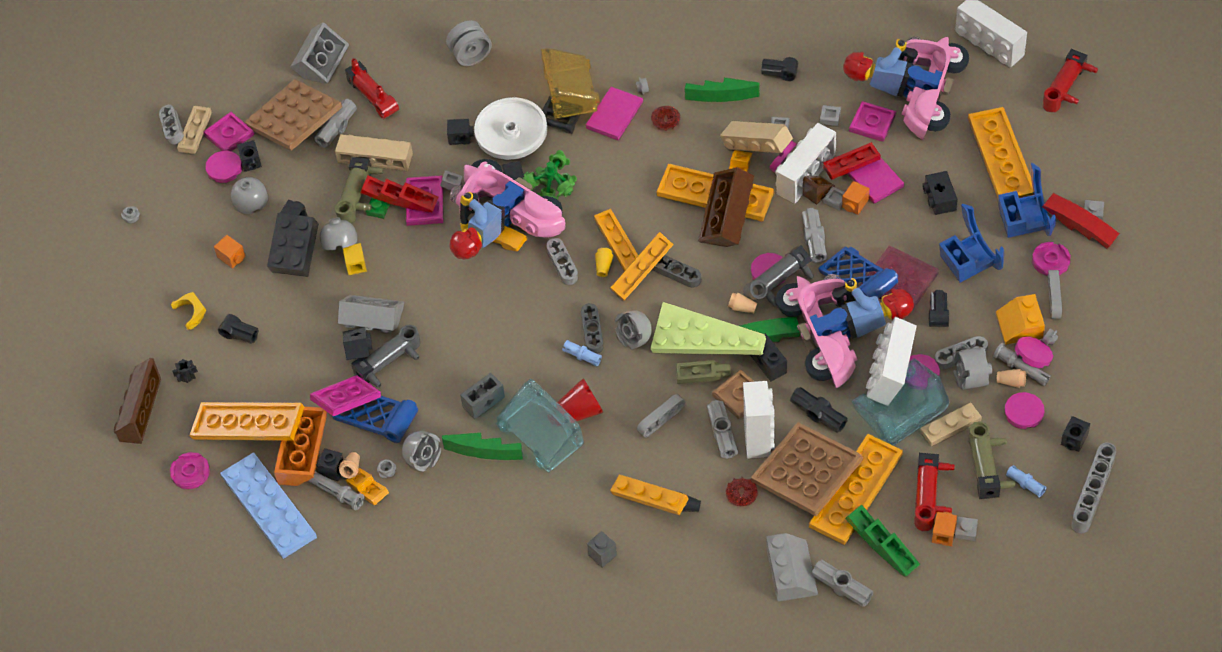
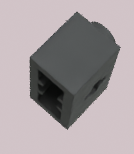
M489 373L460 394L462 407L474 419L505 398L503 384L492 373Z

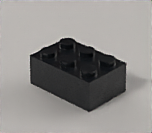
M277 214L267 267L272 273L309 276L319 225L314 217Z

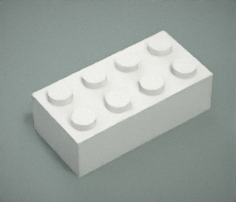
M966 0L957 7L955 32L960 36L965 37L972 44L980 47L987 54L992 55L1010 68L1024 56L1027 31L979 0Z
M819 123L808 130L806 137L798 142L796 149L790 152L786 161L776 169L775 185L777 195L794 204L803 195L804 176H819L824 170L823 162L834 158L836 155L835 131Z
M895 317L891 323H887L884 333L879 334L876 341L878 348H876L873 354L875 361L869 371L871 377L866 384L868 389L866 397L888 406L905 382L916 325Z
M767 381L743 382L747 459L769 457L771 449H774L772 388L768 389Z

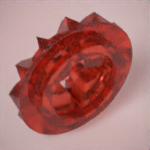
M661 106L652 113L651 120L653 126H657L658 130L661 128L665 131L668 128L674 129V126L679 125L680 113L674 107ZM665 115L668 117L667 122L664 121Z
M743 477L740 479L734 478L732 482L728 483L726 488L727 499L736 506H748L756 500L758 495L756 483H753L751 479H744ZM741 486H743L745 490L744 494H742V497L739 492Z

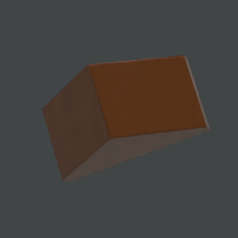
M804 176L803 196L817 205L825 198L832 186L835 187V185L822 176Z

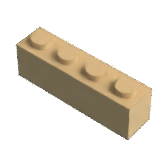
M731 121L720 135L727 149L782 153L793 139L785 124Z
M340 134L335 150L338 163L350 164L352 157L367 158L370 160L372 167L408 171L413 155L411 143L342 134Z

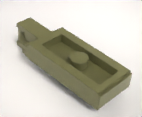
M714 360L676 364L677 384L716 381L731 376L730 364H720Z

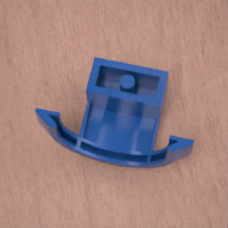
M1031 163L1030 166L1034 195L1019 198L1017 191L998 195V208L1008 238L1044 230L1047 236H1051L1055 228V215L1050 219L1047 211L1042 207L1045 202L1041 186V170L1034 163Z
M961 204L962 214L971 236L960 241L954 235L939 243L941 258L960 283L991 266L1001 270L1004 265V248L1001 246L1000 251L995 249L996 255L991 251L976 224L974 208L966 204Z

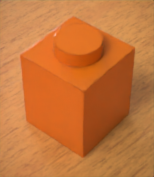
M853 181L842 196V208L858 215L869 200L870 188Z
M228 235L214 246L217 258L232 269L246 257L243 246Z
M937 512L932 543L952 546L957 515L949 512Z

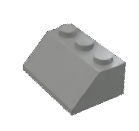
M323 22L311 29L290 67L305 79L327 84L349 44Z
M348 295L339 301L338 324H344L346 328L361 326L362 328L365 327L366 330L376 328L380 329L381 332L390 333L399 325L404 301Z
M787 533L766 536V549L777 602L817 596L818 591L815 577L812 576L813 568L807 541Z

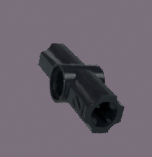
M802 387L796 388L793 392L790 402L804 410L812 421L816 423L822 422L837 433L843 430L848 418L833 409L828 400L823 397L817 398Z

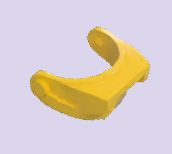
M194 292L185 294L171 303L172 309H177L186 304L193 305V316L185 325L188 330L195 328L202 321L206 312V308Z

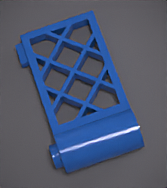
M845 246L818 268L819 272L829 279H841L840 275L850 274V278L841 279L846 283L853 278V274L863 273V277H854L857 283L863 282L858 288L861 289L864 295L868 297L877 296L878 299L898 283V274L893 269L880 268L860 256L859 251L853 247L847 248ZM846 254L851 257L847 260H840ZM853 264H863V267L853 268ZM850 265V269L840 270V266ZM837 266V270H827L830 267ZM866 272H877L874 275L866 276Z
M381 396L375 399L378 404L367 408L365 403V409L354 413L353 409H351L352 414L345 417L341 416V414L332 416L336 421L383 435L388 440L399 443L416 416L418 408L412 400H402L399 402ZM388 405L394 406L391 411L383 412V407ZM378 409L381 410V415L373 418L370 417V412ZM368 415L369 419L363 422L356 419L359 416ZM382 419L385 421L382 428L373 425V423Z

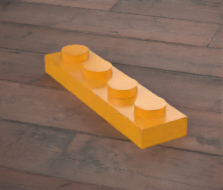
M608 209L594 215V220L625 271L637 258L638 254L613 211Z
M659 232L610 289L624 301L674 244Z
M620 474L610 490L612 495L679 516L688 501L686 494Z

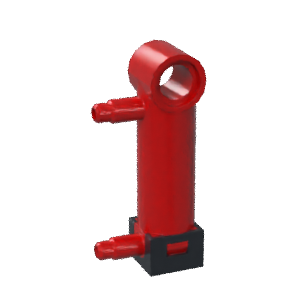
M1074 49L1069 51L1061 70L1051 86L1044 92L1042 104L1044 110L1051 113L1057 112L1063 100L1078 104L1079 99L1067 94L1077 76L1081 75L1084 70L1093 73L1098 71V68L1087 63V54Z
M352 59L351 66L345 69L347 81L352 87L359 89L375 107L382 119L399 111L396 100L391 95L388 96L382 86L373 80L367 73L366 67L360 61L357 62V59Z
M919 453L914 524L920 531H929L934 527L935 514L937 512H949L952 514V508L936 506L938 470L949 471L955 468L954 464L939 462V454Z

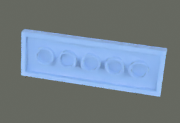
M254 452L220 473L224 481L283 559L317 538L316 533Z

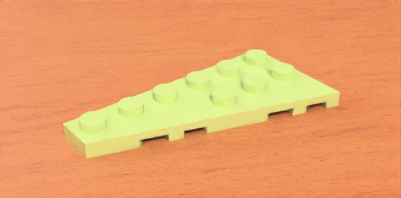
M663 302L650 349L652 353L762 355L766 337L762 333Z

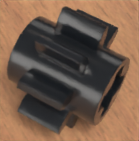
M182 359L175 363L176 369L172 370L174 377H177L178 382L188 383L196 379L194 373L198 372L192 360Z

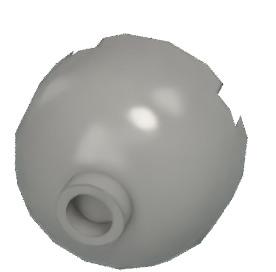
M245 177L233 185L231 200L238 212L253 214L255 210H262L266 206L268 194L266 187L260 180L253 177Z
M339 217L330 219V223H327L320 232V242L322 249L335 250L336 246L345 248L358 242L354 226L346 220H340Z
M628 310L617 315L615 322L618 321V327L615 330L622 345L625 347L629 345L630 349L633 350L647 343L651 337L652 328L650 320L644 313Z
M417 431L410 434L402 447V455L405 462L410 467L423 472L426 471L425 469L428 466L432 468L441 454V448L438 443L440 439L435 434L426 431Z

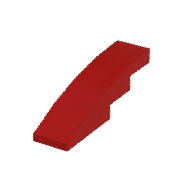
M367 175L360 192L386 203L430 213L433 212L439 196L406 182L404 185L389 179L383 182Z
M1052 193L1042 206L1051 215H1055L1056 219L1068 229L1073 230L1075 228L1087 239L1093 237L1106 249L1111 246L1120 234L1086 209L1055 193Z

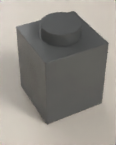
M602 531L587 543L588 555L602 568L617 556L616 543Z

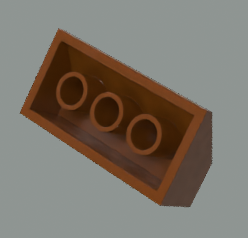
M738 167L714 173L699 242L723 247L739 245L745 222V214L749 205L750 192L753 187L754 175Z
M149 358L135 366L133 374L130 375V385L124 394L125 401L119 410L120 417L114 426V433L117 435L119 442L142 444L161 382L154 358Z

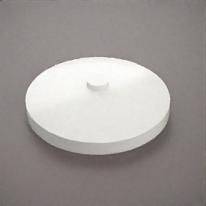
M504 98L489 104L480 112L475 121L474 132L478 145L485 153L498 159L511 160L525 157L541 146L547 134V122L543 111L535 103L523 98Z

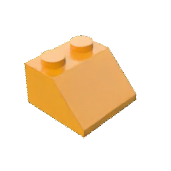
M1035 294L1016 297L996 311L1005 345L1017 343L1022 337L1043 339L1045 324Z

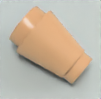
M732 293L728 307L732 308L733 311L753 314L757 306L756 302L740 293Z
M1021 369L998 371L997 383L1020 388V386L1025 387L1026 371H1021Z
M351 452L340 463L339 471L344 478H352L357 475L360 460L359 454Z

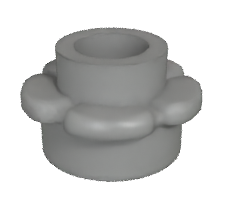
M639 77V81L636 82L638 92H642L644 95V93L649 92L646 78L641 79Z
M134 206L126 207L121 217L127 223H135L139 219L140 213L138 208Z
M1050 328L1041 341L1046 345L1050 344L1052 346L1059 337L1056 335L1057 330L1054 331Z
M385 459L378 464L377 472L380 477L387 478L395 474L396 465L391 460Z

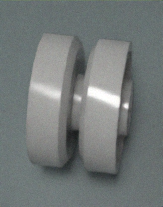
M472 20L456 25L449 32L446 39L448 48L454 54L456 60L463 66H472L480 63L487 57L492 48L491 40L484 33L482 27L478 22Z

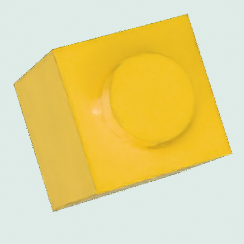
M361 243L343 248L348 275L367 272Z

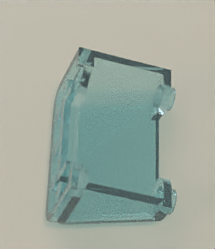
M915 358L908 364L904 385L888 406L875 400L873 401V399L866 397L867 394H862L851 401L855 410L881 440L891 445L902 441L944 412L949 406V398L940 376Z
M529 379L521 386L497 416L498 422L496 424L502 432L506 431L509 433L512 431L534 453L536 465L540 469L544 468L548 473L584 444L581 428L576 420L533 379Z

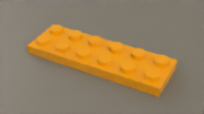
M1004 107L968 114V121L997 197L1000 194L1017 191L1019 198L1034 195L1030 173Z
M668 164L657 189V196L706 208L714 174ZM753 184L745 217L763 222L772 200L774 189Z
M201 402L189 436L193 440L293 441L304 406L302 403Z
M870 434L866 435L856 451L863 456L862 462L818 515L814 516L809 523V528L843 545L846 544L855 530L845 518L860 505H863L868 510L903 455V450Z

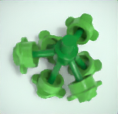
M557 150L556 154L549 156L550 162L547 163L546 168L537 167L535 169L536 175L534 172L529 173L528 171L524 174L523 180L532 185V190L539 184L547 186L542 188L541 192H538L537 195L541 197L550 196L557 200L560 196L567 197L573 192L572 188L575 186L574 182L577 180L575 175L570 176L568 173L560 175L557 169L561 170L565 165L570 164V159L566 158L561 150ZM553 180H556L558 183L556 190L559 194L555 196V189L551 188Z

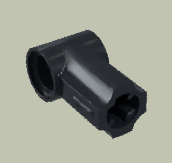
M792 57L784 58L783 61L763 59L761 74L780 76L785 81H793L796 78L798 61Z
M935 290L931 292L929 327H949L947 293L943 290Z
M227 314L218 328V333L224 338L232 339L234 337L250 344L256 341L259 332L257 327L241 322L233 314Z

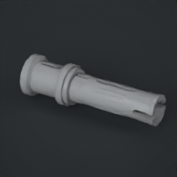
M1001 343L994 352L993 357L1001 359L1007 363L1008 367H1015L1016 369H1021V371H1026L1027 376L1043 386L1048 383L1051 375L1039 368L1024 363L1020 354L1017 356L1016 352L1005 347L1004 343Z
M316 471L314 478L308 480L310 483L336 496L339 502L351 505V508L354 510H358L364 502L365 496L363 494H357L351 490V487L341 486Z

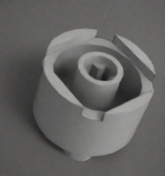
M984 347L954 352L952 361L953 364H956L957 370H953L959 388L964 390L989 385V375L992 374V366L990 363H987Z

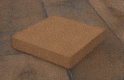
M741 369L712 392V396L719 401H723L724 406L738 419L744 416L743 382H755Z

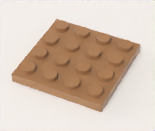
M295 79L257 112L252 114L244 123L254 132L292 151L343 106L340 101Z
M798 422L753 474L751 480L752 483L817 516L862 462L863 456Z

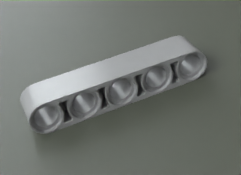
M1102 443L1098 447L1082 489L1071 525L1072 529L1077 533H1086L1090 529L1116 456V447L1111 443Z

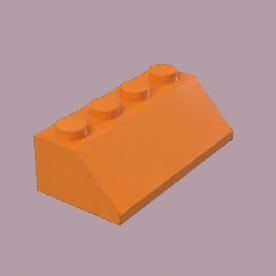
M304 406L294 440H281L274 470L278 485L298 486L314 478L328 413L324 409Z

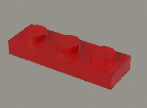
M871 142L823 162V168L830 179L833 180L880 160L881 155Z

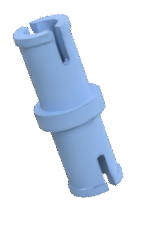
M566 340L562 351L576 356L577 360H584L596 367L601 362L602 355L588 350L584 345L581 347Z
M1014 465L1008 469L1006 476L1019 483L1021 488L1028 489L1039 498L1045 493L1047 487L1034 480L1033 476L1029 473L1025 474Z

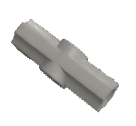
M343 100L341 102L343 107L324 123V126L314 137L321 147H328L338 133L342 134L346 130L348 120L357 109L351 100Z
M807 208L802 212L805 244L808 245L812 261L822 263V261L827 259L824 244V228L821 226L818 210Z
M719 400L711 401L707 405V410L720 455L726 459L733 458V456L738 454L724 403Z
M823 560L818 561L812 571V576L833 588L835 594L846 596L862 607L869 603L873 595L871 589L854 580L848 571L838 570Z

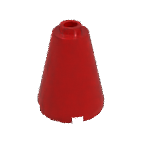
M583 378L548 410L550 414L547 417L552 426L557 425V427H561L603 413V410Z

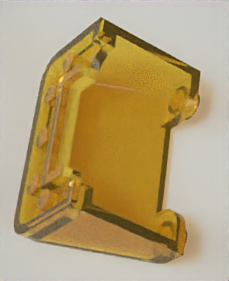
M550 48L541 49L543 70L549 86L555 119L597 111V104L600 103L598 92H594L589 69H591L589 58L586 59L585 55Z

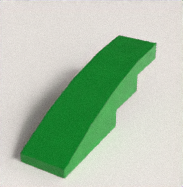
M724 77L723 83L705 80L704 86L689 83L685 85V100L728 102L760 96L759 82Z
M796 317L776 318L739 325L762 334L766 333L772 342H780L782 337L800 336V331L797 327L799 323Z
M481 432L442 435L444 449L481 459L523 460L521 443L502 444L501 438L482 439Z
M863 505L858 506L845 518L870 547L904 577L920 565L895 533L890 534L878 518L874 520Z

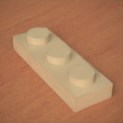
M193 106L183 131L184 137L177 146L178 152L196 154L204 134L203 131H205L212 114L211 108Z
M969 403L923 426L920 432L929 445L933 446L969 428L974 422L981 421L982 416L973 404Z

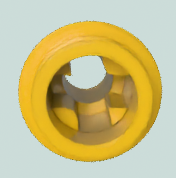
M599 248L595 253L596 275L599 277L608 276L614 257L611 249Z

